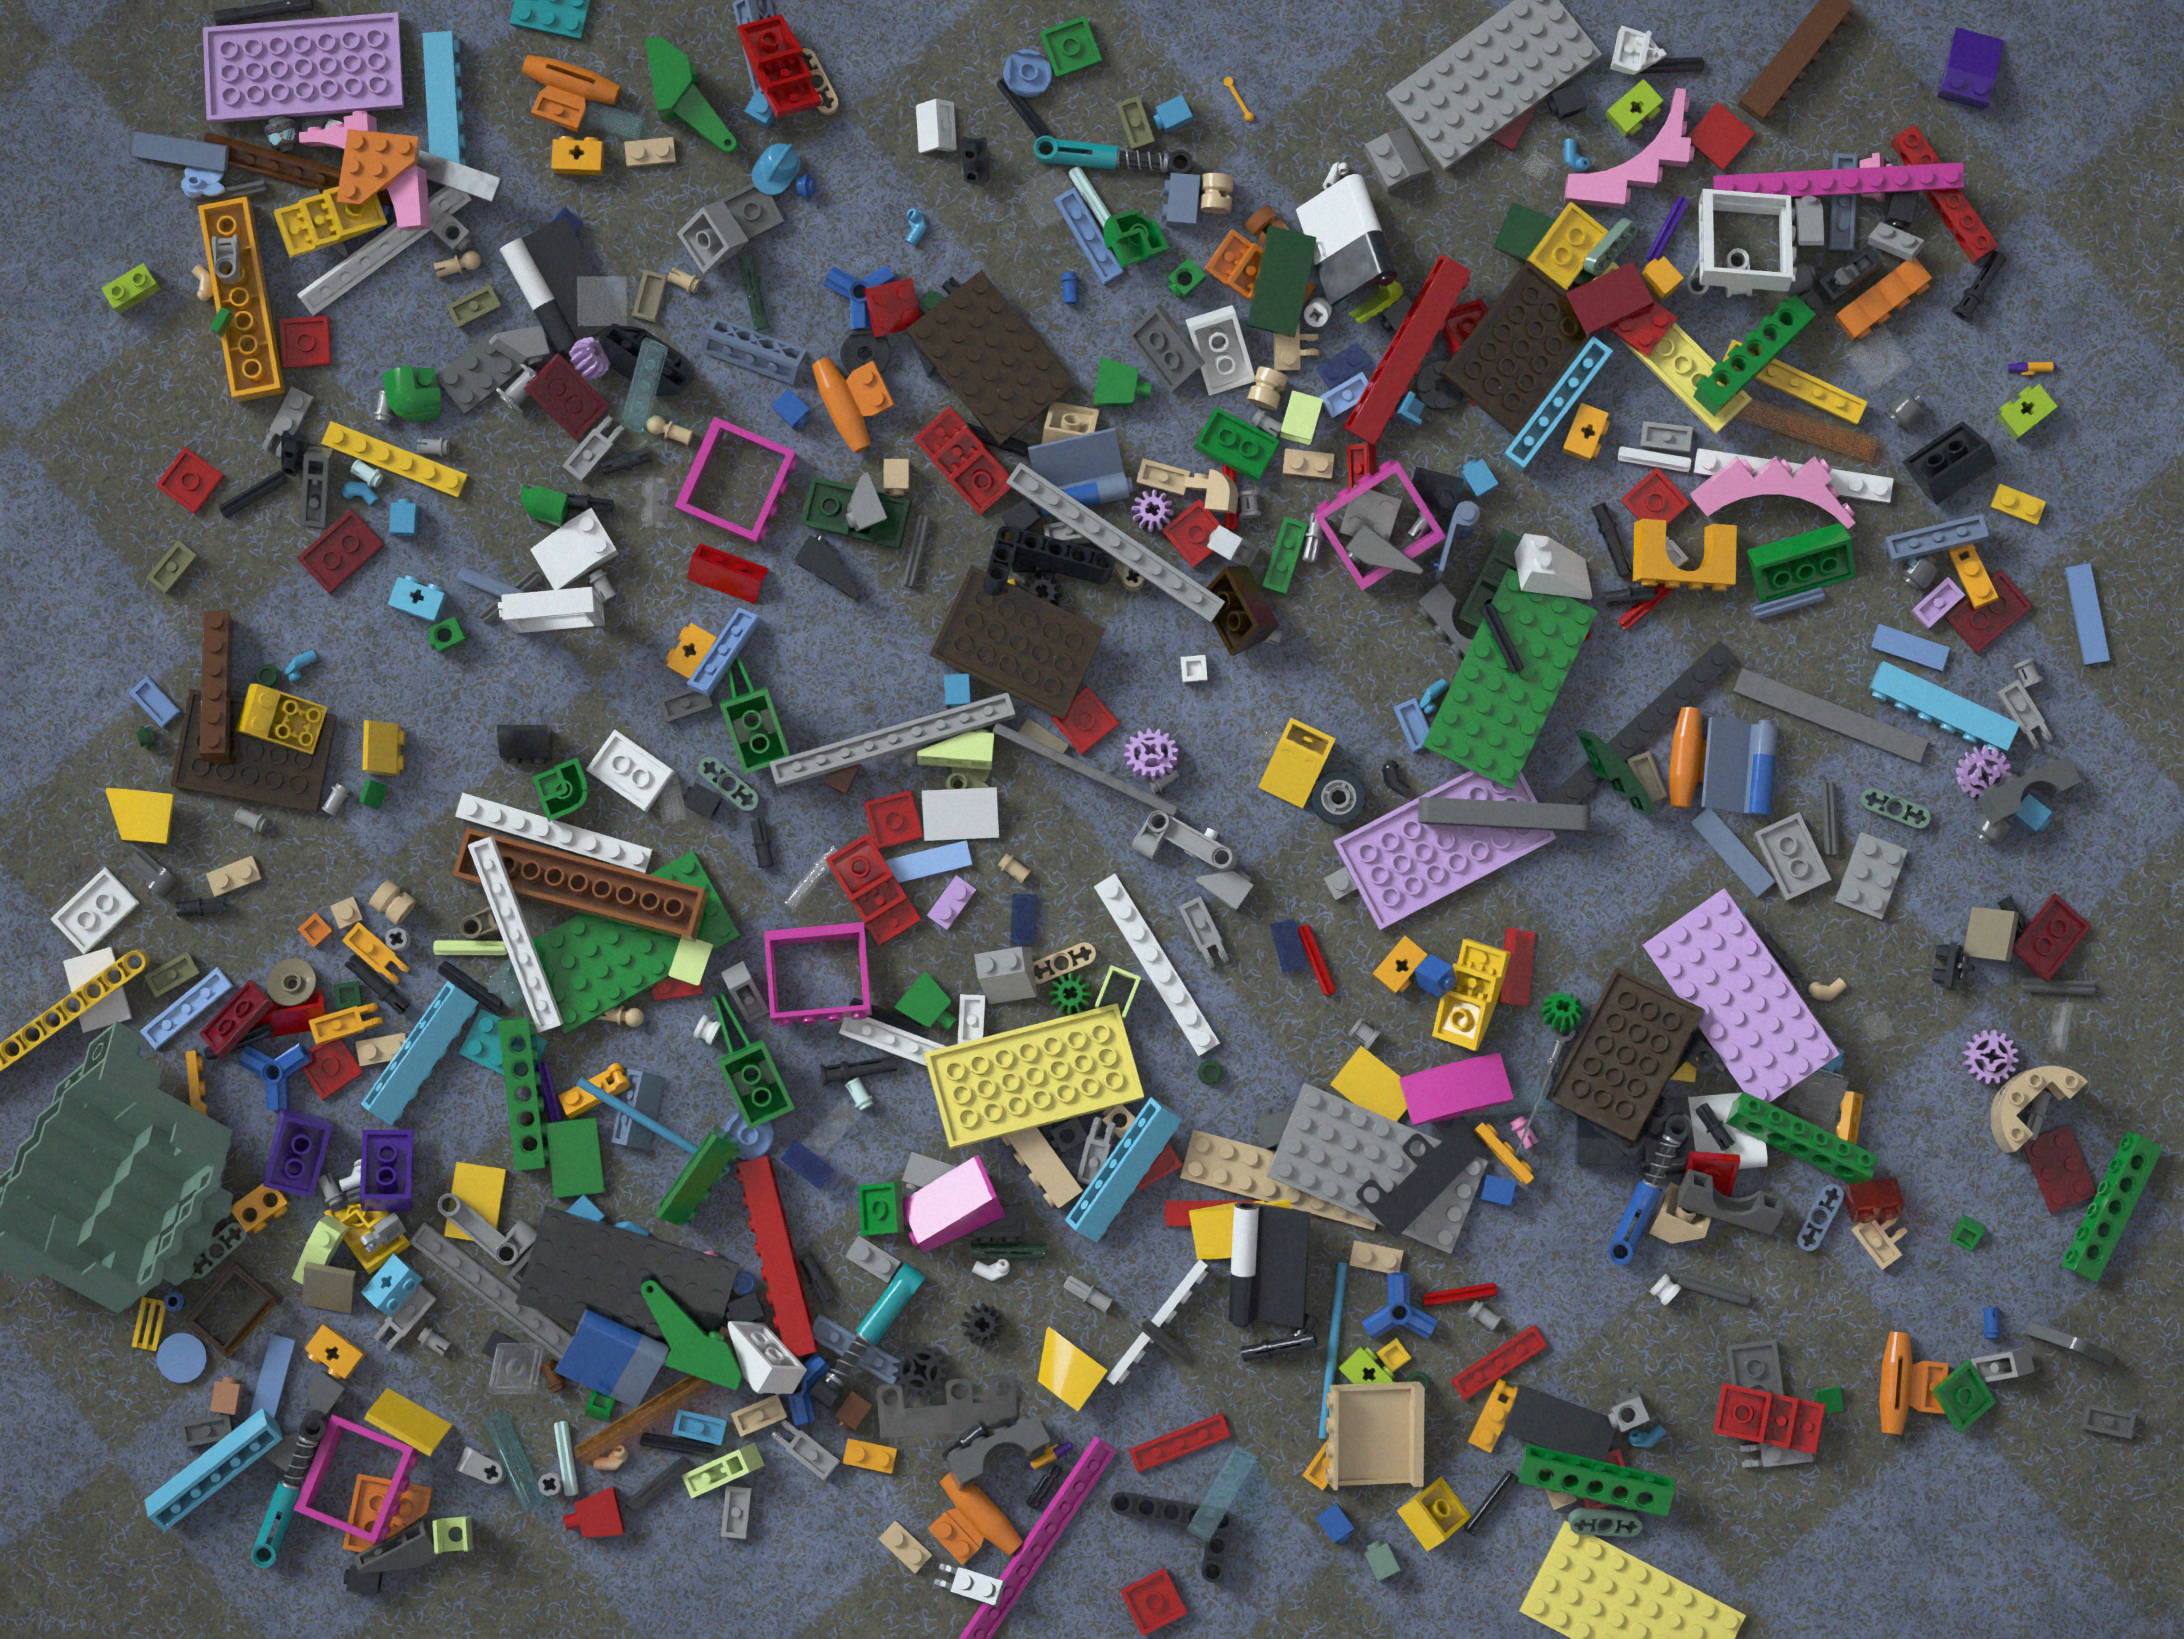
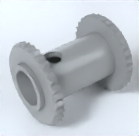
M524 364L520 365L524 372L505 392L500 388L496 389L500 398L519 414L523 413L519 405L529 396L523 388L527 385V382L529 383L537 375L536 372Z

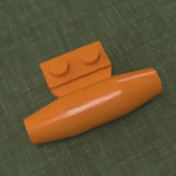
M527 55L523 63L522 74L546 86L538 93L531 111L532 117L578 132L586 113L585 100L615 105L618 101L621 86L593 71L558 59Z
M830 357L815 362L812 368L819 393L837 431L854 454L867 450L872 445L863 416H877L896 406L876 362L872 360L855 369L846 380Z
M1681 707L1674 731L1669 768L1671 807L1689 809L1698 781L1702 784L1704 782L1707 739L1703 740L1701 709Z
M1889 1332L1882 1360L1879 1407L1881 1430L1884 1434H1903L1909 1406L1918 1412L1945 1414L1931 1390L1948 1376L1949 1363L1921 1361L1913 1364L1909 1333Z
M950 1472L939 1482L956 1508L946 1510L927 1529L961 1565L981 1548L984 1538L1008 1556L1023 1543V1540L1006 1515L977 1485L972 1484L958 1490Z

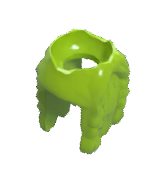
M1394 280L1388 286L1379 285L1380 291L1351 311L1349 315L1356 318L1355 320L1358 324L1367 322L1372 316H1376L1386 308H1389L1392 303L1399 300L1403 295V287H1401L1400 283Z

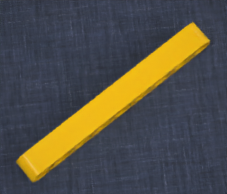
M141 949L125 954L0 1044V1073L144 971L150 963L148 954ZM133 955L141 957L142 965L140 968H136L131 964V957ZM113 969L120 971L122 975L120 982H114L111 979L110 973ZM92 984L100 986L101 994L99 997L91 994L90 987ZM72 998L80 1001L81 1008L79 1011L71 1009L70 1001ZM51 1013L59 1015L60 1024L58 1026L50 1023L49 1017ZM32 1027L37 1028L40 1032L38 1040H33L29 1036V1031ZM11 1042L17 1043L20 1048L17 1055L9 1051V1044Z

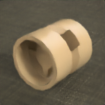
M1222 173L1202 175L1201 190L1205 194L1201 195L1200 211L1214 214L1231 213L1232 197L1229 194L1233 192V176Z
M1262 366L1258 367L1254 378L1256 385L1251 386L1247 401L1259 407L1276 411L1281 399L1279 392L1284 391L1288 377L1277 370Z
M388 879L371 897L369 905L380 913L386 912L385 917L397 926L407 917L417 901L406 892L400 893V887Z

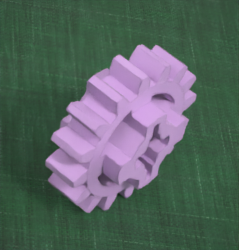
M1150 728L1147 729V734L1144 735L1141 731H1138V738L1136 739L1131 736L1130 744L1125 745L1126 753H1124V759L1127 762V769H1133V776L1135 777L1142 774L1143 781L1146 780L1147 776H1151L1152 781H1155L1158 775L1164 779L1165 771L1172 773L1173 766L1177 765L1178 749L1175 748V740L1169 741L1168 733L1161 736L1160 729H1157L1155 734L1151 733ZM1165 749H1166V751H1167V753H1168L1167 758H1165V754H1164V750H1165ZM1136 752L1138 753V757H1139V760H1138V761H1137L1136 758H1135V753H1136Z
M1986 745L1983 746L1982 751H1978L1977 747H1973V754L1965 752L1966 760H1958L1962 768H1956L1955 770L1959 776L1956 778L1957 782L1961 785L1964 793L1969 791V795L1972 798L1976 794L1981 797L1985 794L1983 790L1997 783L1998 787L2004 785V780L2012 775L2009 770L2011 767L2009 761L2006 760L2003 752L1998 754V750L1995 747L1991 751L1988 750ZM1982 766H1983V768H1984V770H1985V776H1986L1985 779H1984V777H1983V775H1982V773H1981V772H1982V769H1981Z
M1986 1030L1981 1031V1038L1977 1034L1972 1036L1974 1043L1966 1042L1965 1045L1970 1049L1969 1051L1962 1052V1055L1968 1056V1060L1964 1061L1963 1065H1970L1971 1068L1967 1073L1975 1072L1976 1081L1983 1077L1984 1084H1989L1991 1078L1995 1084L2000 1083V1076L2006 1080L2009 1078L2007 1071L2014 1072L2016 1070L2011 1064L2019 1060L2013 1057V1054L2018 1052V1049H2011L2010 1045L2014 1041H2005V1033L2000 1034L1998 1037L1996 1030H1991L1990 1035H1988ZM1987 1040L1985 1048L1976 1050L1980 1043ZM1999 1044L2004 1048L2006 1054L2002 1053L1998 1048ZM1992 1051L1993 1056L2001 1059H1996L1989 1063V1059L1981 1055ZM1975 1060H1978L1981 1063V1065L1983 1066L1982 1070L1978 1068V1066L1975 1063ZM2005 1064L1999 1072L1994 1073L1997 1065Z

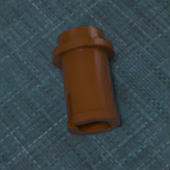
M555 1359L540 1365L549 1384L547 1388L548 1390L551 1389L552 1393L566 1388L565 1382H567L560 1374L554 1372L557 1366Z

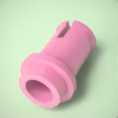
M1523 1115L1510 1122L1512 1125L1511 1130H1515L1520 1140L1528 1122V1118L1525 1119ZM1530 1126L1523 1140L1525 1149L1533 1146V1143L1539 1142Z

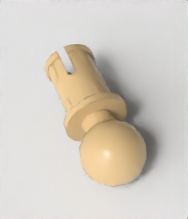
M467 251L460 259L457 258V255H454L455 258L433 263L435 270L446 268L436 272L439 279L440 277L457 272L462 274V268L468 270L477 269L481 264V257L475 251Z
M658 415L651 416L647 421V429L650 433L654 435L665 433L664 439L666 440L671 438L685 445L690 444L694 431L678 426L672 420L669 424H666L665 420Z
M621 1005L620 1008L616 1007L596 1018V1020L617 1022L618 1025H622V1022L625 1021L628 1026L638 1027L643 1023L644 1014L638 1008H631L625 1011V1007Z

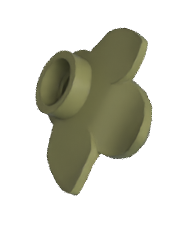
M952 767V774L946 780L947 790L956 789L954 784L958 781L963 783L960 789L989 788L985 782L989 778L991 770Z

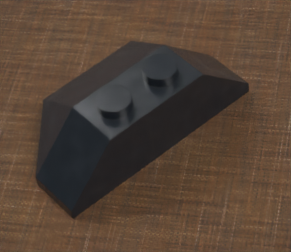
M612 323L599 337V342L612 368L652 396L680 395L694 379L685 357L645 329L620 326L619 324Z

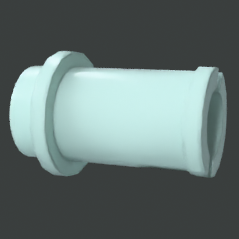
M359 459L354 462L350 473L366 481L369 487L374 486L376 488L383 479L379 469L374 470Z
M859 1077L845 1085L856 1103L855 1108H859L862 1111L873 1104L871 1100L873 1097L868 1095Z

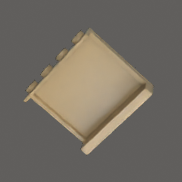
M1419 1381L1330 1385V1393L1326 1394V1406L1330 1408V1416L1326 1418V1432L1329 1433V1442H1326L1325 1452L1326 1457L1329 1458V1467L1325 1469L1326 1482H1329L1334 1490H1338V1486L1393 1483H1411L1413 1487H1423L1425 1388Z

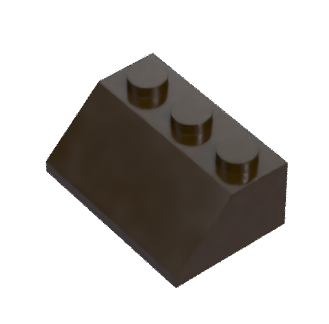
M1225 566L1207 586V590L1225 601V604L1212 622L1230 656H1235L1265 641L1279 626L1247 566Z

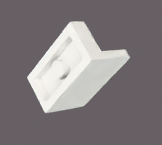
M933 99L918 104L916 106L919 152L926 153L933 150L950 152L957 150L954 102Z

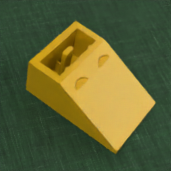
M250 684L235 731L313 754L327 707L260 684Z
M1290 718L1258 788L1303 809L1336 738Z

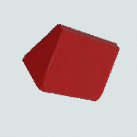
M1363 443L1347 446L1348 486L1350 489L1354 487V479L1356 485H1358L1357 480L1368 473L1374 475L1377 473L1375 444ZM1377 485L1373 486L1370 489L1377 491Z

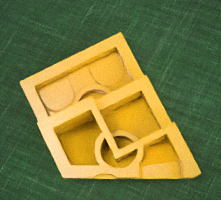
M106 788V794L122 840L168 844L175 795Z
M354 1203L347 1205L348 1208L334 1213L331 1209L324 1212L325 1215L328 1214L349 1227L343 1240L368 1274H371L385 1264L392 1254L397 1255L410 1246L409 1241L401 1234L387 1245L381 1243L379 1248L371 1254L364 1247L360 1238L367 1233L374 1232L373 1226L384 1217L389 1216L387 1211H361V1205Z
M1048 1327L1038 1382L1076 1411H1079L1108 1370L1059 1333Z

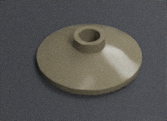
M285 959L277 963L269 972L266 982L267 991L270 997L280 1005L290 1007L300 1005L308 1000L315 990V972L307 962L301 959ZM297 982V986L291 989L290 984Z

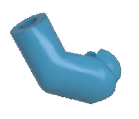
M349 481L344 484V488L341 491L346 499L361 496L370 506L379 500V497L364 482Z
M1657 1424L1650 1432L1632 1430L1628 1437L1630 1444L1635 1447L1651 1448L1667 1433Z

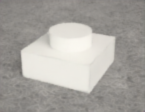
M1205 655L1180 658L1183 683L1208 680Z

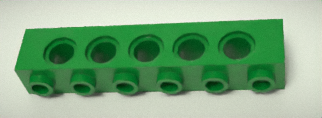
M1795 294L1788 301L1784 298L1776 306L1775 310L1777 312L1772 316L1767 314L1759 323L1761 327L1757 331L1752 329L1744 337L1743 340L1745 342L1741 346L1736 344L1727 354L1729 358L1725 362L1719 360L1711 369L1713 373L1709 377L1704 375L1696 383L1695 387H1697V390L1693 397L1714 417L1811 324L1816 313ZM1781 320L1787 322L1788 325H1784ZM1765 336L1771 337L1773 341L1766 339ZM1749 351L1754 352L1757 356L1751 355ZM1733 366L1738 367L1741 372L1736 371ZM1717 382L1723 383L1725 387L1719 386Z
M529 1016L498 1020L515 1171L545 1168V1161H550L548 1146H543L542 1136H547L546 1121L540 1120V1111H544L543 1096L538 1097L537 1087L541 1086L540 1071L535 1072L534 1062L538 1061L537 1046L532 1047L531 1037L536 1036L534 1022H529ZM515 1037H522L526 1042V1046L522 1050H516L512 1047L511 1041ZM525 1062L529 1067V1071L524 1075H519L514 1070L515 1064ZM528 1087L532 1092L531 1097L526 1100L520 1099L517 1095L518 1089ZM523 1112H531L535 1119L533 1123L527 1125L521 1122L520 1115ZM531 1136L537 1140V1146L534 1149L524 1147L523 1140L526 1137Z
M1743 1092L1732 1103L1726 1124L1858 1188L1862 1187L1872 1178L1879 1157L1746 1092Z
M2127 1132L2121 1139L2119 1149L2114 1159L2109 1163L2108 1172L2104 1180L2099 1184L2092 1204L2087 1208L2086 1217L2082 1225L2077 1229L2070 1249L2065 1253L2062 1267L2086 1280L2098 1283L2163 1150L2161 1146L2139 1134Z
M1530 1444L1525 1446L1519 1468L1518 1482L1524 1483L1526 1486L1542 1487L1555 1493L1572 1494L1581 1499L1598 1500L1602 1504H1615L1623 1506L1628 1510L1645 1511L1653 1516H1668L1675 1492V1478ZM1549 1469L1551 1472H1543L1542 1470ZM1568 1475H1574V1476H1576V1477H1575V1478H1568L1567 1476H1568ZM1592 1481H1599L1601 1483L1594 1484ZM1620 1486H1621V1487H1625V1489L1620 1490V1489H1617V1487H1620ZM1647 1492L1650 1495H1642L1641 1493Z

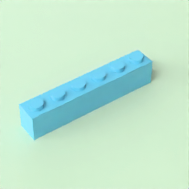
M452 31L423 33L429 153L467 166L466 158H462V149H466L465 135L461 134L460 125H464V112L459 110V101H463L462 86H458L457 77H462L461 63L456 62V53H460L459 38L455 39Z
M1593 336L1505 451L1502 459L1522 472L1609 358L1613 350Z
M1885 661L1879 664L1868 688V691L1873 693V698L1881 702H1885L1887 699L1896 703L1894 707L1906 713L1911 710L1917 713V718L1924 722L1931 723V721L1939 723L1941 724L1940 729L1951 734L1956 731L1962 734V739L1969 743L1976 744L1980 742L1986 745L1989 751L1995 747L1998 750V754L2008 751L2020 725Z
M447 981L361 1105L391 1126L394 1121L399 1120L406 1104L417 1095L420 1084L431 1075L432 1067L438 1059L445 1055L451 1040L460 1034L463 1023L474 1014L478 1001Z
M1150 1097L1065 1221L1075 1231L1097 1243L1106 1232L1114 1217L1121 1211L1128 1197L1135 1191L1142 1177L1149 1171L1156 1157L1163 1151L1170 1137L1177 1131L1183 1119L1172 1109Z
M261 1408L145 1499L148 1517L165 1532L283 1439L279 1423L265 1409Z

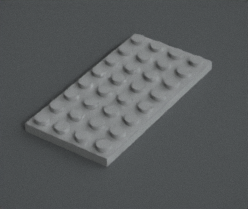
M1514 0L1388 91L1386 97L1441 168L1446 171L1551 95L1552 92H1555L1602 57V53L1559 0Z
M1304 1083L1266 1177L1384 1226L1357 1198L1356 1192L1368 1180L1372 1179L1389 1195L1417 1167L1402 1149L1403 1145L1414 1134H1421L1434 1148L1442 1141ZM1413 1141L1410 1144V1152L1414 1156H1422L1425 1152V1146L1420 1141ZM1477 1156L1401 1234L1451 1254L1488 1161ZM1367 1187L1364 1190L1363 1195L1366 1201L1374 1203L1379 1199V1192L1376 1188Z

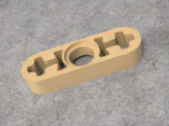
M803 48L802 55H806L807 58L812 57L809 60L812 69L818 67V70L810 71L812 77L820 76L824 80L820 88H815L817 93L825 91L827 99L834 100L831 103L832 107L830 109L826 106L822 107L823 98L819 94L822 100L817 109L824 115H831L838 109V98L815 53L811 49Z
M1083 942L1033 962V967L1039 966L1040 969L1047 967L1045 962L1050 960L1051 968L1055 972L1051 976L1049 971L1042 974L1043 978L1040 980L1035 976L1036 984L1045 983L1060 975H1065L1091 964L1096 957L1095 948L1090 943ZM1082 947L1092 951L1089 955V960L1085 961L1084 958H1079L1076 960L1078 965L1073 966L1072 958L1068 952L1073 951L1074 956L1081 953L1080 948ZM1059 956H1064L1069 961L1068 968L1062 971L1054 966V961Z

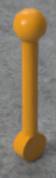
M1231 77L1224 78V85L1231 90L1245 114V120L1251 122L1254 119V115L1248 111L1234 88L1233 79Z

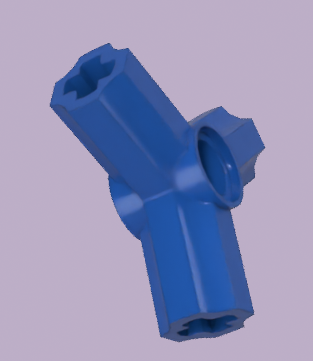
M887 265L863 280H858L833 266L826 276L823 286L850 300L851 331L861 329L872 330L866 297L858 299L854 296V293L858 289L893 282L896 279Z
M298 1043L278 1058H274L252 1045H247L239 1057V1065L261 1076L265 1081L267 1110L290 1109L288 1079L292 1074L313 1061L311 1052L303 1043ZM274 1066L279 1069L278 1078L273 1074Z
M1387 1273L1388 1305L1361 1321L1367 1333L1374 1340L1397 1325H1402L1428 1339L1438 1319L1410 1304L1409 1273ZM1396 1306H1403L1406 1308V1312L1403 1316L1398 1317L1392 1314L1393 1309Z
M817 1352L803 1364L807 1370L800 1380L803 1384L802 1391L798 1394L794 1392L793 1394H785L788 1396L795 1426L817 1421L811 1396L808 1395L809 1389L823 1374L825 1375L832 1368Z

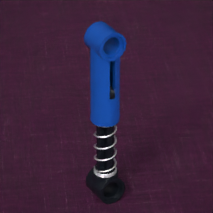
M1675 1112L1667 1119L1663 1131L1664 1135L1662 1136L1663 1142H1660L1661 1147L1658 1153H1655L1654 1162L1650 1163L1652 1166L1649 1173H1645L1647 1175L1646 1179L1639 1180L1609 1245L1608 1257L1615 1264L1623 1265L1628 1263L1635 1252L1663 1191L1660 1183L1666 1177L1665 1172L1667 1168L1671 1167L1670 1161L1676 1156L1675 1150L1677 1147H1680V1144L1684 1142L1690 1133L1691 1120L1685 1113ZM1675 1120H1681L1686 1128L1682 1132H1676L1672 1129L1671 1123ZM1637 1217L1636 1225L1628 1239L1625 1235L1633 1218ZM1624 1245L1628 1249L1627 1255L1618 1256L1614 1252L1615 1246Z

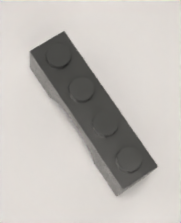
M1439 582L1417 602L1419 607L1417 612L1425 621L1428 619L1432 621L1435 625L1433 628L1435 633L1442 640L1445 637L1452 644L1450 646L1451 651L1458 658L1461 656L1464 658L1473 640L1462 636L1456 630L1452 620V611L1457 600Z
M2067 755L2061 759L2058 756H2054L2044 762L2045 766L2041 768L2037 765L2025 770V775L2021 777L2015 774L2005 779V784L1998 787L1997 783L1985 788L1983 790L1985 794L1977 800L1990 825L1992 826L2010 818L2021 810V796L2026 788L2042 790L2053 798L2081 783L2082 780L2069 756Z
M1691 1169L1688 1170L1677 1189L1678 1207L1770 1235L1773 1234L1784 1215L1783 1197L1760 1190L1745 1198L1727 1197L1716 1190L1713 1185V1176Z
M320 1371L306 1391L312 1404V1410L324 1413L329 1423L332 1416L331 1412L336 1406L340 1408L347 1399L348 1394L345 1392L348 1387L327 1372ZM309 1421L308 1427L310 1429H320V1425L316 1421ZM299 1433L294 1435L282 1434L283 1439L262 1456L285 1472H288L290 1467L288 1464H291L294 1457L292 1454L296 1452L298 1446L296 1443H299Z
M1030 1415L1024 1416L1016 1421V1425L1010 1428L1003 1426L994 1431L993 1436L986 1439L984 1436L979 1437L971 1443V1446L965 1449L959 1447L952 1450L946 1459V1466L958 1490L982 1480L983 1463L995 1451L1003 1449L1014 1450L1027 1459L1048 1449L1051 1440L1038 1415L1030 1417Z

